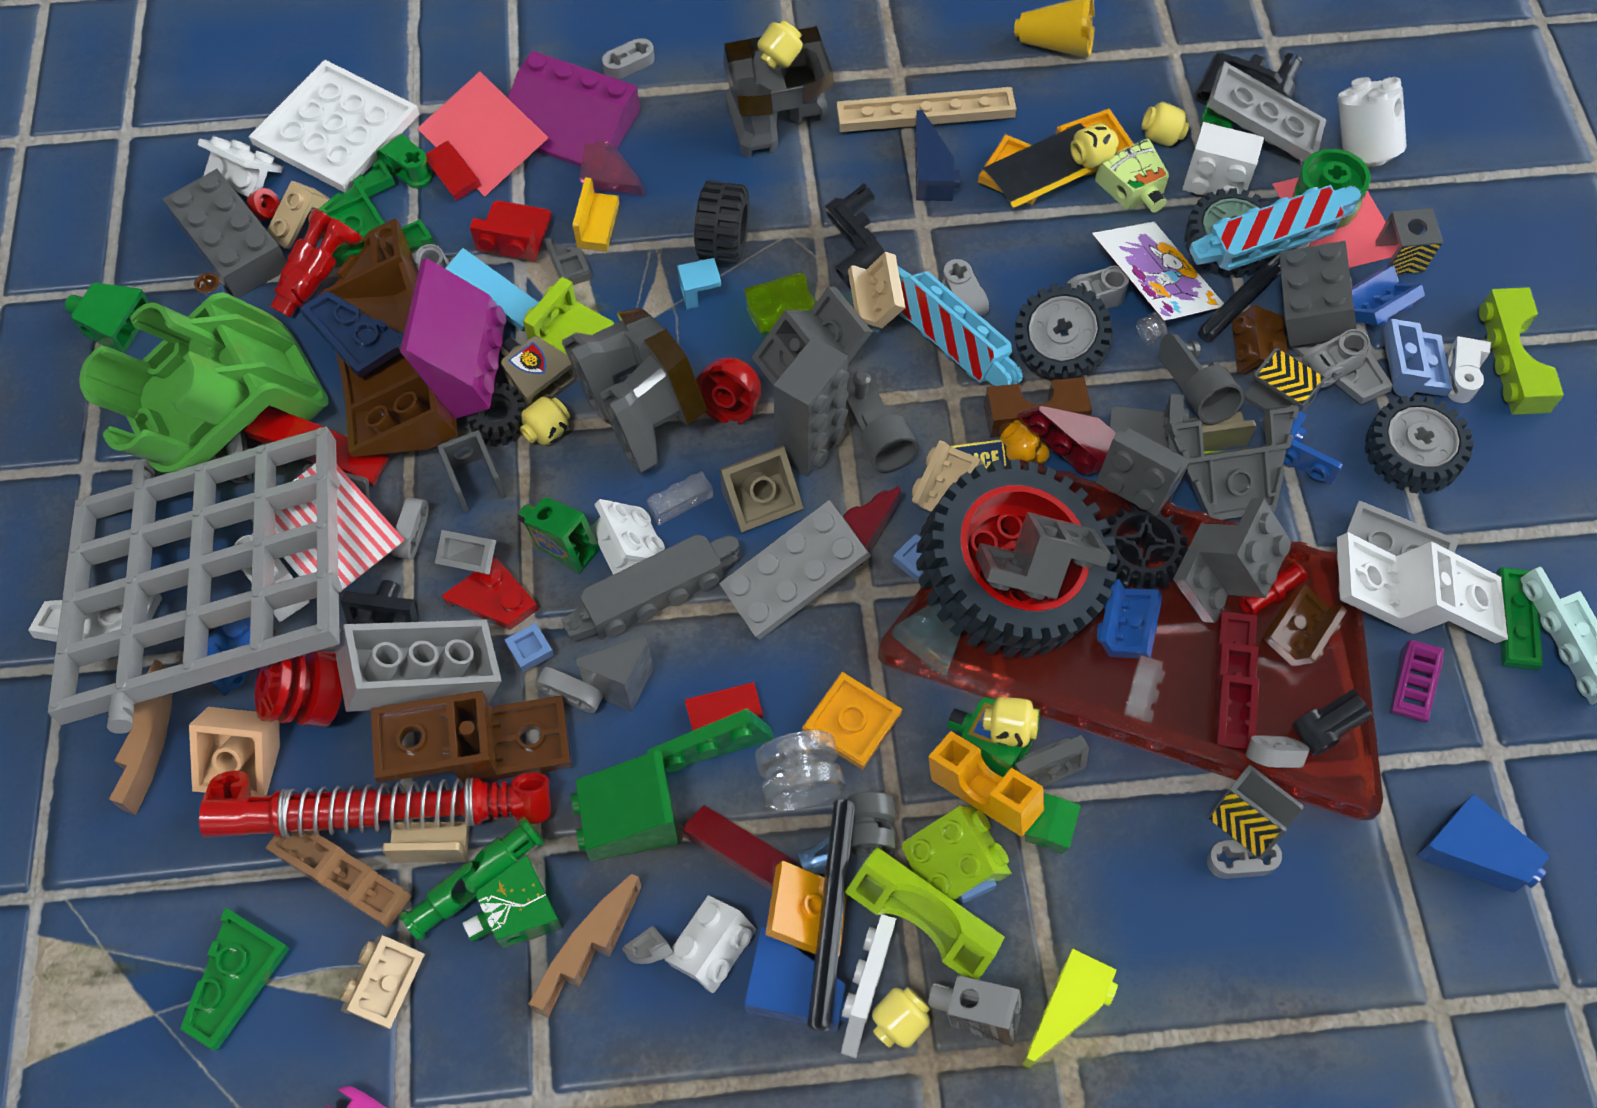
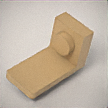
M291 180L267 229L268 233L276 243L286 249H291L309 211L319 209L330 198L315 188Z

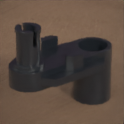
M1225 53L1214 54L1194 92V97L1199 103L1204 106L1206 105L1207 100L1210 98L1217 72L1222 64L1226 62L1291 99L1296 89L1293 80L1303 60L1299 55H1296L1292 65H1290L1294 53H1287L1278 72L1265 68L1266 59L1257 54L1252 55L1250 61Z
M862 183L860 187L844 199L835 197L823 206L830 221L855 249L853 253L834 266L837 274L850 290L848 269L852 265L867 269L885 252L876 241V237L868 228H865L871 223L865 213L861 211L854 216L865 205L875 200L874 194L869 187L867 188L865 183Z

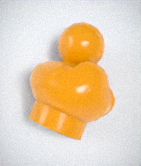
M1019 420L1012 422L1002 432L1000 440L1006 445L1005 451L1009 460H1020V462L1024 463L1030 461L1038 463V465L1048 460L1050 455L1048 446L1043 441H1040L1041 438L1030 432L1027 426H1024Z

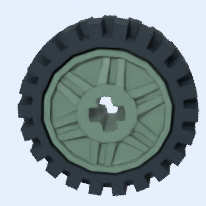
M1224 188L1218 189L1216 194L1213 192L1207 193L1205 198L1201 197L1190 213L1184 235V242H1187V251L1190 252L1189 248L1192 242L1210 234L1212 225L1220 219L1226 217L1232 219L1243 215L1252 208L1259 207L1261 209L1271 204L1267 200L1260 203L1261 196L1256 193L1252 198L1248 197L1249 191L1244 189L1241 194H1237V188H1230L1228 194H1226ZM1272 256L1229 271L1220 268L1217 261L1199 264V266L1203 269L1208 265L1211 266L1210 273L1215 275L1218 270L1223 271L1222 277L1229 278L1231 272H1234L1235 278H1242L1244 272L1247 276L1254 275L1255 271H1258Z

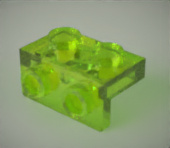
M803 272L794 273L744 289L749 317L760 333L770 332L785 310L811 311L816 304V300L808 291L806 276Z

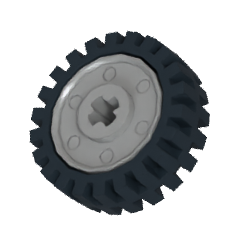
M1064 283V287L1059 288L1058 284L1050 285V290L1046 291L1045 288L1038 290L1037 296L1032 294L1027 299V304H1023L1020 308V315L1017 316L1015 322L1017 350L1022 361L1026 363L1027 368L1031 372L1034 370L1038 377L1042 379L1044 376L1048 377V380L1052 382V380L1080 378L1086 373L1089 376L1095 371L1096 366L1100 367L1104 362V357L1108 355L1110 350L1112 323L1104 302L1101 298L1097 299L1093 291L1089 290L1086 292L1085 288L1080 285L1072 288L1071 283ZM1066 330L1068 335L1061 337V333H1058V331Z
M1406 395L1400 397L1397 401L1395 399L1390 401L1376 415L1366 434L1365 453H1370L1367 458L1369 464L1377 463L1374 468L1376 474L1379 476L1385 472L1384 481L1388 484L1393 480L1397 481L1396 488L1402 491L1407 485L1409 486V493L1416 494L1421 488L1423 494L1431 493L1434 489L1436 491L1443 490L1446 485L1452 484L1462 473L1473 453L1471 451L1474 447V441L1470 440L1472 432L1471 429H1465L1467 422L1464 417L1457 420L1456 417L1459 412L1453 408L1449 412L1446 411L1445 408L1448 404L1440 401L1438 405H1435V398L1427 396L1422 402L1421 395H1413L1410 400Z

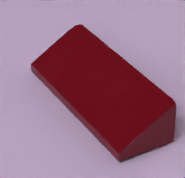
M705 805L682 828L683 837L771 892L776 866L782 861L797 865V862Z

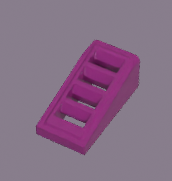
M1409 640L1400 652L1390 713L1424 723L1429 721L1442 668L1444 649L1414 640ZM1410 670L1424 673L1426 677L1410 673ZM1410 684L1413 686L1424 688V690L1422 692L1419 690L1406 687V685ZM1407 697L1421 701V706L1404 702L1403 698Z

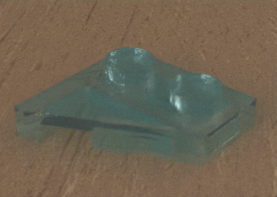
M937 603L931 607L927 605L895 625L892 637L944 676L948 672L960 634L957 637L950 631L955 625V622L950 617L942 623L936 616L942 609V606Z

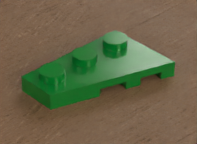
M746 708L650 748L647 752L661 750L666 772H675L685 768L687 765L775 740L771 727Z
M226 907L220 919L222 925L217 939L212 941L207 954L210 958L203 977L200 981H197L180 1027L181 1030L215 1052L220 1048L290 950L288 946Z

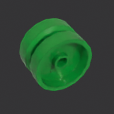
M1323 149L1312 153L1304 161L1292 198L1302 195L1305 191L1314 187L1320 189L1331 185L1334 191L1344 187L1347 188V186L1358 188L1361 198L1356 204L1354 212L1349 216L1346 215V217L1341 218L1336 229L1350 224L1358 214L1371 181L1369 168L1361 158L1348 151Z

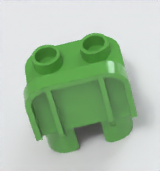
M223 292L209 296L188 317L158 303L150 302L142 305L130 316L133 326L161 338L163 341L143 360L107 346H100L85 360L79 378L81 391L90 403L125 415L132 427L134 434L109 426L103 432L106 443L114 450L148 460L154 469L166 474L210 461L242 429L254 422L258 415L269 405L305 420H312L329 403L326 392L292 333L271 314Z

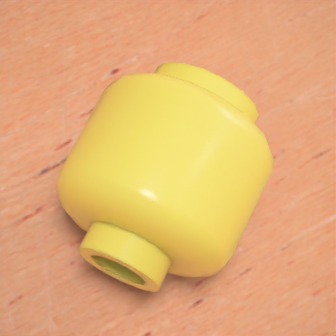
M784 20L781 23L772 22L757 44L758 49L762 53L760 59L772 69H775L777 65L782 68H788L802 49L803 44L800 40L802 34Z
M1160 102L1154 107L1150 106L1142 121V130H1145L1146 138L1167 147L1174 145L1178 139L1183 140L1189 129L1185 111L1165 102Z
M908 986L904 991L900 988H893L872 1011V1018L877 1025L873 1032L889 1048L894 1043L900 1047L909 1048L929 1027L930 1018L927 1013L930 1007Z

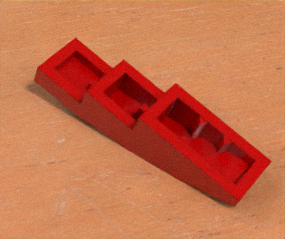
M266 407L255 421L246 427L245 433L250 439L269 444L323 428L324 426L271 407ZM330 430L336 440V464L343 472L365 477L369 480V485L374 486L389 460L388 457L384 454L352 457L348 450V437ZM316 455L303 458L302 460L312 462L314 465L316 463Z

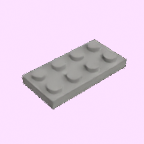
M1226 62L1222 64L1215 78L1207 104L1208 108L1212 109L1216 114L1239 124L1241 128L1264 137L1265 141L1269 144L1276 145L1296 159L1305 161L1312 153L1319 151L1326 123L1325 118Z
M828 500L719 584L754 636L761 640L871 557V555L834 504Z

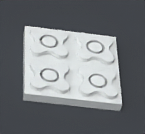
M324 60L256 128L249 138L253 145L345 193L354 185L353 180L360 174L363 175L378 159L376 150L399 133H403L420 113L417 105Z

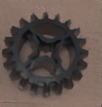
M1132 504L1129 506L1128 511L1120 507L1114 516L1109 515L1106 518L1110 528L1103 534V537L1113 536L1115 546L1110 550V553L1117 555V565L1110 571L1117 573L1116 579H1120L1125 589L1128 586H1133L1134 589H1156L1158 587L1164 591L1170 583H1175L1173 578L1188 550L1187 545L1189 541L1188 536L1181 535L1183 525H1172L1174 521L1173 515L1165 518L1161 516V509L1159 514L1155 516L1144 509L1139 511ZM1129 531H1138L1135 534H1125L1124 537L1120 536ZM1159 561L1165 562L1157 567L1146 568L1148 564H1158Z

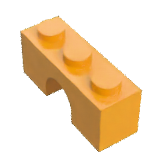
M952 731L947 734L928 756L931 780L976 809L981 810L984 814L1021 837L1044 811L1043 786L1013 768L1004 777L999 776L985 764L980 748Z

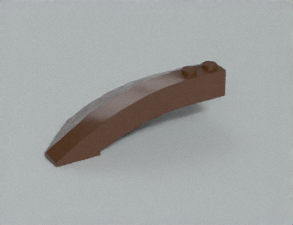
M394 218L366 234L362 239V242L365 244L357 256L350 255L336 273L339 276L337 282L329 288H324L320 295L328 291L356 306L364 315L387 323L388 328L400 334L405 332L418 269L400 222L397 218ZM401 352L360 379L336 353L346 407L348 450L352 457L426 450L458 436L456 419Z

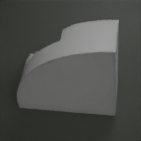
M651 926L622 948L626 957L631 962L637 964L653 963L673 953L669 944L654 926Z

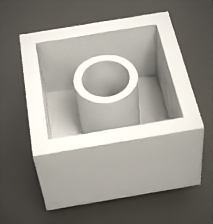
M1203 122L1182 190L1206 196L1209 192L1216 194L1218 189L1224 188L1226 194H1228L1230 188H1237V194H1241L1243 189L1247 190L1264 137Z

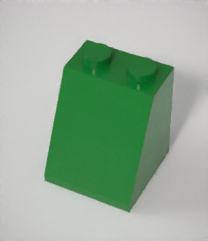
M661 750L650 752L576 779L577 792L571 793V801L574 815H581L582 828L576 829L579 851L586 850L590 862L679 845Z

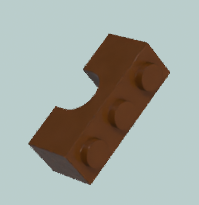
M1085 378L1052 380L1047 398L1048 402L1044 404L1028 402L1022 396L1020 384L987 387L984 410L990 438L1000 437L1007 426L1018 420L1016 418L1018 413L1038 406L1091 416L1092 408Z

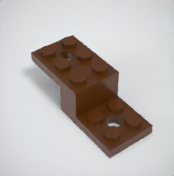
M483 690L371 708L374 778L378 783L454 771L458 779L465 785L467 778H479L481 781L487 782L517 777L529 772L542 773L572 768L563 695L490 707ZM531 729L538 730L541 736L536 743L531 745L522 743L521 738L526 731ZM416 731L422 734L421 740L416 746H403V738L408 733Z

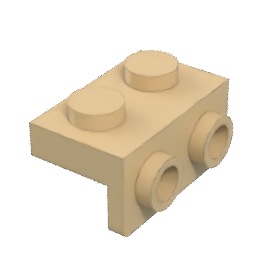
M884 252L867 269L854 265L848 269L854 309L866 324L883 328L905 309L895 254Z
M940 440L937 447H933L927 456V468L923 477L918 478L913 486L912 502L919 508L931 513L952 483H956L959 477L967 471L970 474L975 467L982 465L983 461L980 458L950 447L946 442Z

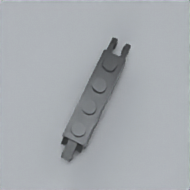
M696 534L585 588L581 595L583 605L561 619L569 639L574 642L597 634L600 640L606 637L618 636L625 631L626 627L638 621H648L658 611L670 605L678 606L696 592L714 588L724 579L723 571L739 563V539H736L733 535H728L709 543L705 536Z

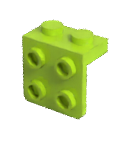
M561 277L555 285L550 286L546 290L544 297L535 307L528 310L523 320L528 340L531 337L538 336L564 354L566 352L562 345L563 339L576 332L593 335L614 324L610 319L577 302L573 283L564 277Z
M958 806L905 840L902 844V850L913 872L953 901L985 881H1001L1012 874L1007 865L1009 858L1000 844L995 843L989 832L991 825L988 818L981 810L974 807Z

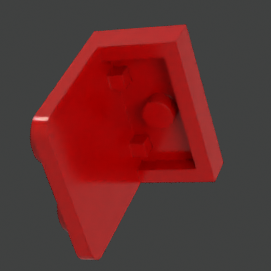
M501 200L494 201L487 219L473 218L469 227L476 251L536 262L552 215L551 211L545 208Z

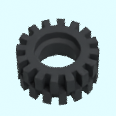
M494 382V393H492L490 409L466 415L471 431L479 430L485 444L490 440L491 446H497L498 441H502L504 446L508 445V438L511 437L515 442L519 439L517 432L522 434L520 431V427L523 426L522 411L526 409L523 396L521 393L518 394V390L515 387L509 389L508 384L502 383L501 388H499L497 382ZM502 407L509 410V414L502 420L488 421L485 419V415L494 408Z

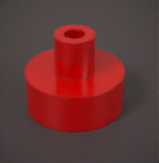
M260 188L250 193L247 198L248 208L259 221L272 219L280 205L278 196L268 188Z

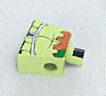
M1149 139L1117 152L1113 159L1103 162L1098 166L1095 181L1125 209L1131 210L1145 203L1151 212H1157L1167 202L1162 194L1165 191L1169 178L1168 171Z

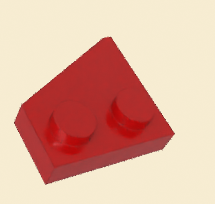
M497 557L492 559L490 574L473 572L441 595L448 606L453 607L456 605L469 610L471 615L481 619H490L496 625L509 630L539 610L535 601Z

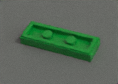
M1500 567L1496 571V575L1501 577L1508 636L1507 640L1500 642L1502 666L1538 671L1543 666L1539 612L1534 603L1526 597L1521 582V577L1531 570Z

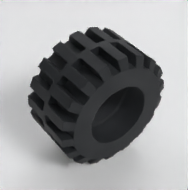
M711 180L705 182L699 195L695 216L694 246L698 259L714 258L715 262L737 264L742 257L747 238L750 198L746 185Z

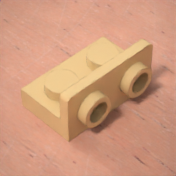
M384 935L376 937L373 942L368 940L357 961L362 966L356 979L350 977L340 995L339 1000L344 1002L341 1011L390 1029L425 954Z

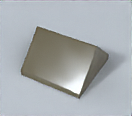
M783 445L720 469L722 494L741 533L804 509Z

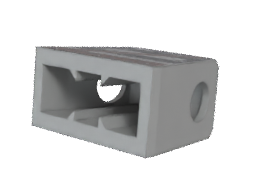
M957 976L954 989L934 983L928 1000L929 1007L947 1012L951 1027L1013 1047L1023 1010L1018 989ZM970 1004H976L973 1008H966Z

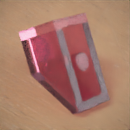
M595 141V144L585 143L579 177L583 184L585 177L592 178L593 187L597 190L644 195L645 189L640 179L615 146L605 141Z

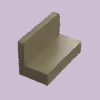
M1239 411L1220 423L1207 424L1202 422L1204 451L1247 446L1257 427L1255 420L1244 421L1242 412ZM1199 417L1189 418L1188 421H1189V420H1195V419L1200 420V419H1199Z

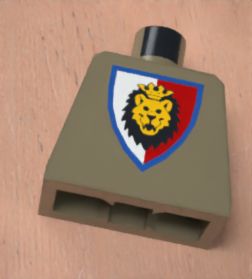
M538 336L531 337L522 345L514 338H509L500 347V352L505 356L500 362L504 377L511 388L515 387L518 390V394L521 393L526 408L543 396L550 399L558 396L578 380L568 356Z

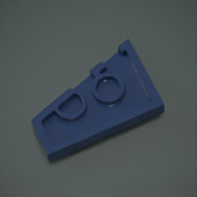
M328 291L300 307L305 319L359 379L400 353L404 337L403 332L400 334L388 328L387 323L364 315L360 312L359 308Z

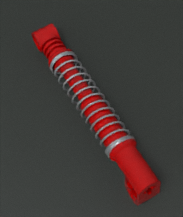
M227 771L216 775L209 782L200 805L199 826L203 838L272 833L277 838H290L293 832H298L299 836L302 837L305 831H314V834L318 836L320 830H329V833L333 835L335 829H344L345 833L348 834L350 828H360V832L363 833L365 827H375V831L378 832L381 821L390 820V830L393 831L395 829V820L405 819V829L408 830L410 828L409 819L420 818V828L423 829L425 825L424 818L434 817L435 827L437 828L439 827V817H450V826L453 827L454 816H463L466 826L481 825L484 820L490 819L492 814L494 819H499L500 814H503V818H509V813H512L513 818L518 822L522 817H525L531 824L545 821L551 815L550 788L547 776L537 772H529L515 777L511 781L510 786H508V781H502V786H499L498 782H493L492 787H489V782H483L479 778H467L465 785H463V782L457 778L453 785V790H450L447 781L442 779L437 791H435L432 782L427 780L422 792H420L418 784L412 781L407 793L403 785L397 782L392 794L389 787L382 783L379 789H374L370 784H367L363 790H359L356 785H352L348 791H344L341 786H337L333 792H329L326 787H321L318 793H314L311 788H306L302 794H299L296 789L276 790L271 796L252 797L248 775L241 771ZM458 782L460 784L461 789H457ZM443 783L445 785L446 790H441ZM428 784L430 785L431 791H426ZM413 785L417 792H411ZM398 786L401 788L402 793H396ZM383 787H385L387 794H381Z

